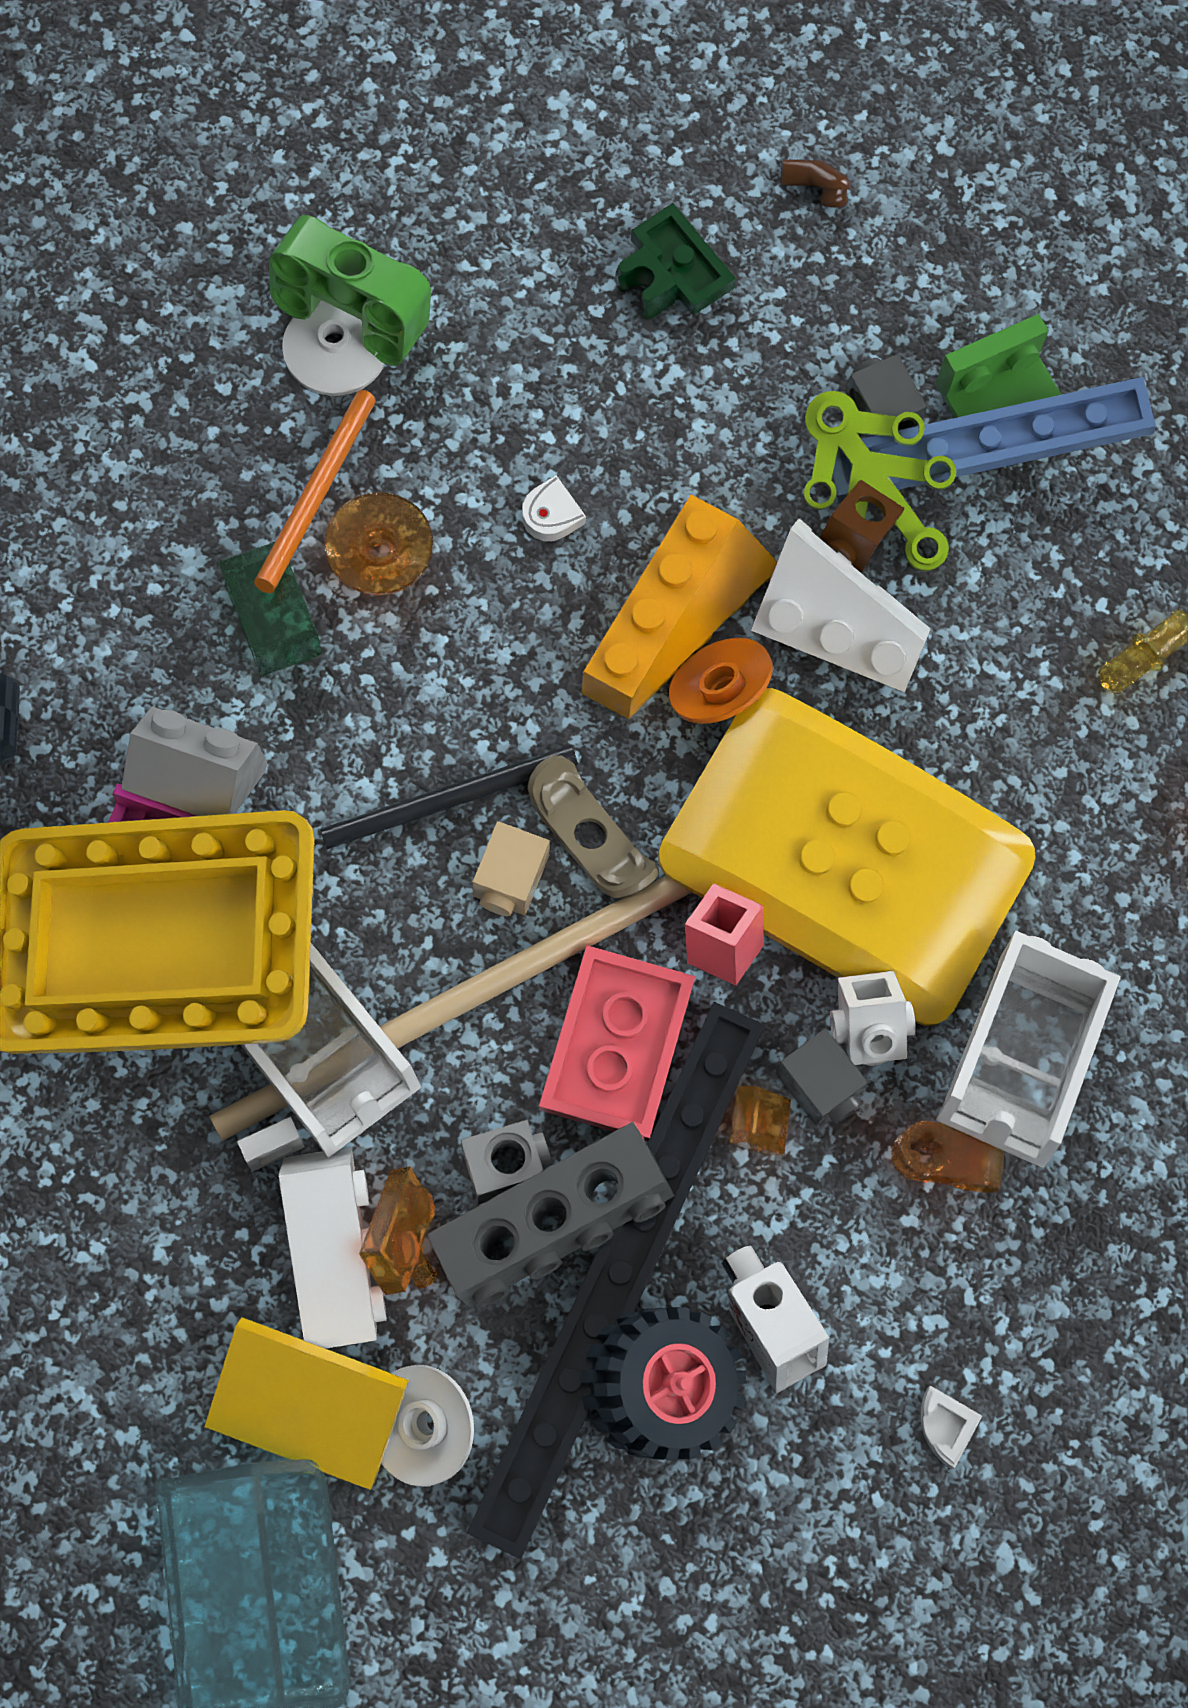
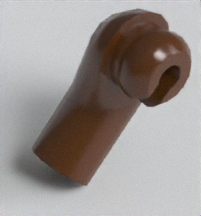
M782 159L781 185L822 188L820 201L824 207H844L847 204V189H851V185L846 175L821 160Z

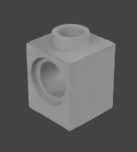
M528 1120L461 1140L463 1156L478 1204L489 1201L542 1172L543 1168L552 1165L543 1133L540 1132L532 1135ZM505 1147L519 1150L525 1159L522 1168L512 1174L499 1172L491 1162L494 1154Z

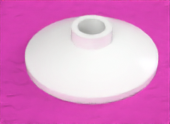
M321 300L309 318L297 319L293 317L284 333L283 356L290 374L303 387L318 394L342 396L355 393L372 383L385 365L375 357L378 354L377 352L375 355H372L364 347L362 342V320ZM332 334L343 336L342 340L337 343H329L325 340V337Z
M411 1365L392 1372V1374L405 1378L409 1382L381 1464L395 1478L410 1485L424 1487L442 1483L453 1477L463 1467L470 1454L474 1439V1421L470 1404L460 1386L443 1371L426 1365ZM428 1413L433 1419L434 1431L427 1425Z

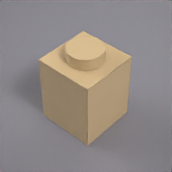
M497 821L473 879V897L481 899L479 904L493 913L511 916L512 911L526 916L549 858L550 840Z

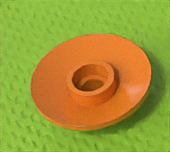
M730 638L712 643L690 656L673 676L669 687L671 706L681 718L693 723L707 724L731 718L751 706L767 688L773 671L771 657L764 646L757 641L747 638Z

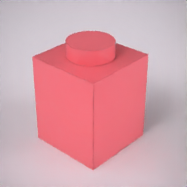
M713 884L685 923L687 963L737 986L764 946L763 905Z

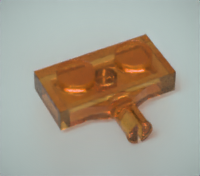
M411 1166L390 1170L359 1252L363 1262L385 1295L406 1292L410 1278H412L415 1287L426 1288L436 1280L434 1276H437L435 1269L432 1268L423 1254L424 1248L422 1246L429 1224L434 1218L435 1205L432 1195L422 1186Z

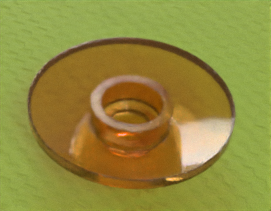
M368 493L346 502L333 515L326 529L325 553L330 568L345 585L364 594L387 595L406 589L423 575L432 557L433 535L430 524L423 512L409 500L391 493ZM377 545H384L390 549V552L384 557H374L370 553L371 549Z

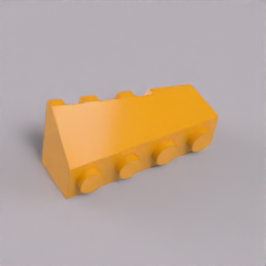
M690 495L584 669L582 694L630 719L677 672L679 666L695 651H699L712 638V634L732 614L735 615L764 582L767 583L772 578L777 561L737 518Z

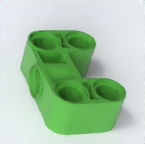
M309 215L298 217L270 255V294L274 303L283 312L297 319H307L321 300L362 320L363 345L368 352L384 364L390 366L402 364L429 323L431 287L426 277L419 270L406 263L398 262L370 248L365 243L354 240L328 227L324 222Z

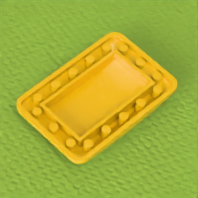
M766 688L751 706L735 716L661 842L658 851V861L663 873L672 881L699 897L704 898L711 886L716 884L763 905L764 935L834 976L840 978L894 971L906 1001H910L912 1004L915 1023L924 1026L936 1025L946 1020L953 1013L1029 876L1036 859L1035 848L1030 838L1004 819L860 733L790 695L773 688Z
M279 810L24 828L11 831L0 841V1052L10 1054L79 1053L229 1046L280 1042L291 1039L299 1033L306 1022L309 998L314 833L308 820L294 811Z

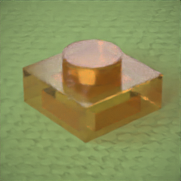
M737 1086L730 1143L767 1156L784 1155L791 1099L757 1086Z

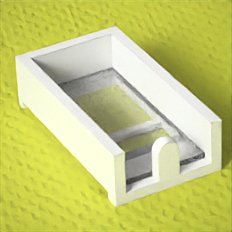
M1015 930L998 961V966L936 1121L1044 1168L1061 1144L1121 976L1105 970L1100 964L1092 960L1080 959L1052 947L1050 943L1042 938L1027 936Z
M312 943L310 944L308 1013L306 1022L300 1032L291 1039L280 1042L241 1045L328 1158L421 1088L408 1061Z

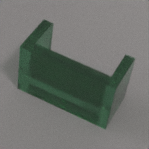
M275 542L218 562L224 585L260 677L322 654L317 630L290 563L273 593L262 592L254 584V580Z

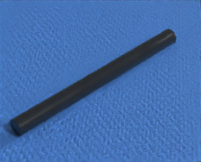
M568 745L321 828L320 832L325 847L328 850L527 783L536 766L550 756L562 755L577 766L578 762L572 745Z

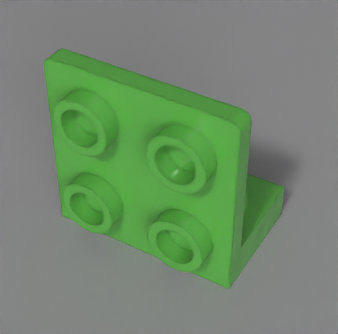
M1039 314L945 355L935 385L954 418L1062 395L1039 357L1049 332Z

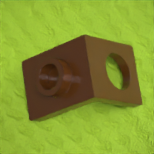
M859 480L830 516L819 538L836 553L839 551L851 561V565L862 574L878 544L902 515L904 507L863 480ZM862 501L873 503L882 511L883 520L872 522L864 519L857 512L856 503Z

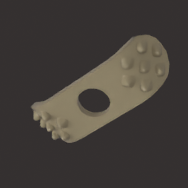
M562 755L550 756L536 766L528 784L529 796L534 808L544 823L602 892L611 897H625L640 890L643 891L656 879L659 874L656 863L642 855L586 788L572 761ZM587 821L597 823L605 832V843L596 849H588L581 846L575 839L574 830L576 826Z

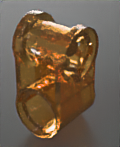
M919 1121L901 1133L893 1142L891 1161L897 1172L911 1180L950 1185L953 1188L972 1192L996 1193L1001 1191L1005 1151L943 1123ZM919 1139L923 1140V1149L932 1152V1156L923 1163L920 1162L919 1152L910 1149V1146Z

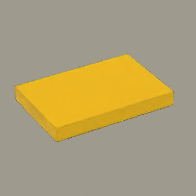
M241 1317L233 1332L205 1427L371 1490L377 1478L409 1380Z

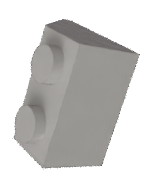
M152 706L130 733L121 789L196 816L236 814L266 771L267 760L256 742L238 737L237 734L230 730L215 729L187 719L176 711L161 710Z

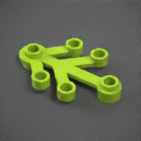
M827 391L816 396L810 402L805 416L807 430L818 442L812 479L808 481L804 489V499L807 505L815 510H825L834 503L837 490L831 479L839 446L852 464L848 494L859 480H863L904 507V511L895 525L907 540L904 546L907 562L914 569L924 572L938 568L948 555L949 546L946 537L935 528L924 527L889 477L925 482L932 489L943 490L949 487L956 477L954 462L946 456H935L930 460L870 452L858 435L867 434L893 437L899 445L913 446L921 440L925 431L922 418L914 412H904L895 417L858 411L855 402L848 395L839 391ZM829 408L838 409L843 416L842 423L837 427L825 425L822 420V414L825 410ZM911 420L916 423L918 433L914 438L905 439L900 436L898 424L901 421ZM936 463L946 465L949 469L948 480L942 483L932 480L929 474L930 467ZM815 484H825L829 488L830 498L826 502L817 503L811 499L810 489ZM858 502L855 505L856 510L865 519L868 502ZM925 538L933 540L937 545L936 555L929 559L921 557L917 552L918 542Z

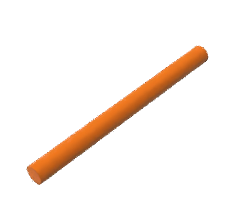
M359 390L355 394L256 576L254 584L262 592L273 593L376 402L375 397L370 392Z

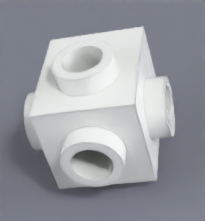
M894 971L838 978L839 1010L830 1011L831 1033L838 1044H843L846 1054L853 1064L876 1066L887 1061L907 1059V1036L915 1035V1016L910 1001H906Z

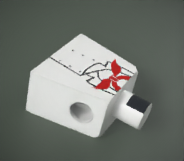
M752 1246L743 1247L726 1257L722 1262V1266L734 1285L729 1289V1310L775 1393L784 1390L826 1366L829 1336L781 1262H776L764 1268ZM762 1305H772V1306H774L775 1308H773V1309H762V1308H760V1306H762Z

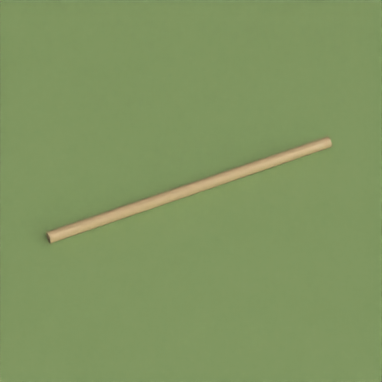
M665 875L650 883L643 891L640 890L615 901L379 1027L398 1049L585 950L586 945L592 946L692 892ZM360 1036L347 1043L311 1070L305 1082H295L291 1086L300 1098L303 1099L345 1077L376 1053ZM269 1084L209 1117L221 1140L224 1141L283 1110L288 1105L272 1084Z

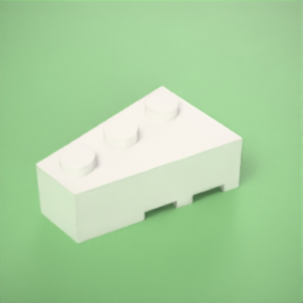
M798 519L789 531L751 631L905 692L931 628L882 587L873 584L851 565V561L839 551L836 553L812 533V529Z
M352 1147L341 1148L329 1158L323 1151L284 1157L279 1172V1182L304 1341L325 1349L376 1341V1322L387 1321L382 1285L371 1287L368 1264L378 1263L374 1230L373 1228L363 1229L360 1206L369 1205L365 1171H355Z

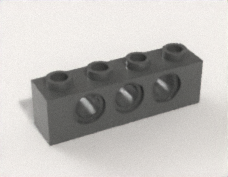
M633 1121L428 1233L427 1236L456 1296L469 1308L475 1305L487 1307L505 1298L510 1293L509 1287L528 1276L531 1279L541 1278L555 1271L562 1264L561 1258L579 1248H582L583 1251H588L603 1245L614 1235L612 1230L632 1219L634 1222H642L654 1217L665 1208L664 1202L675 1195L643 1135ZM605 1181L618 1182V1191L613 1199L606 1203L593 1202V1193L599 1184ZM554 1209L566 1210V1220L559 1229L552 1232L542 1231V1221L548 1212ZM503 1237H514V1248L510 1255L502 1260H491L490 1253L494 1243Z

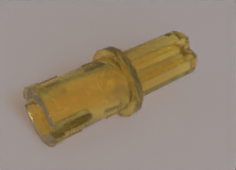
M1176 609L1168 618L1146 634H1135L1131 638L1130 646L1099 669L1098 674L1102 686L1113 694H1120L1150 670H1161L1165 665V659L1188 642V614L1183 610Z

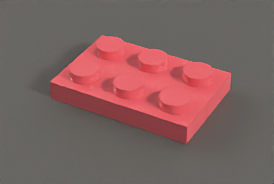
M586 945L540 1100L539 1110L612 1132L634 1121L645 1141L649 1142L695 976Z

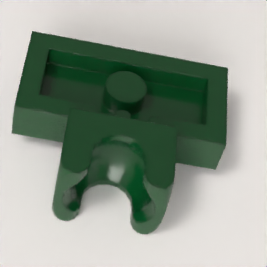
M671 203L631 230V241L638 251L622 260L615 273L616 284L620 291L625 292L639 285L648 287L642 293L643 307L641 309V317L645 320L655 317L673 305L676 297L694 316L733 290L736 281L733 274L674 203Z

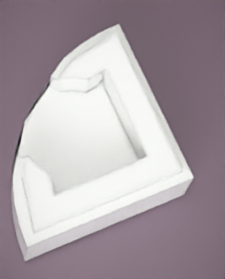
M929 1386L926 1389L921 1405L923 1434L936 1457L946 1466L954 1469L982 1415Z

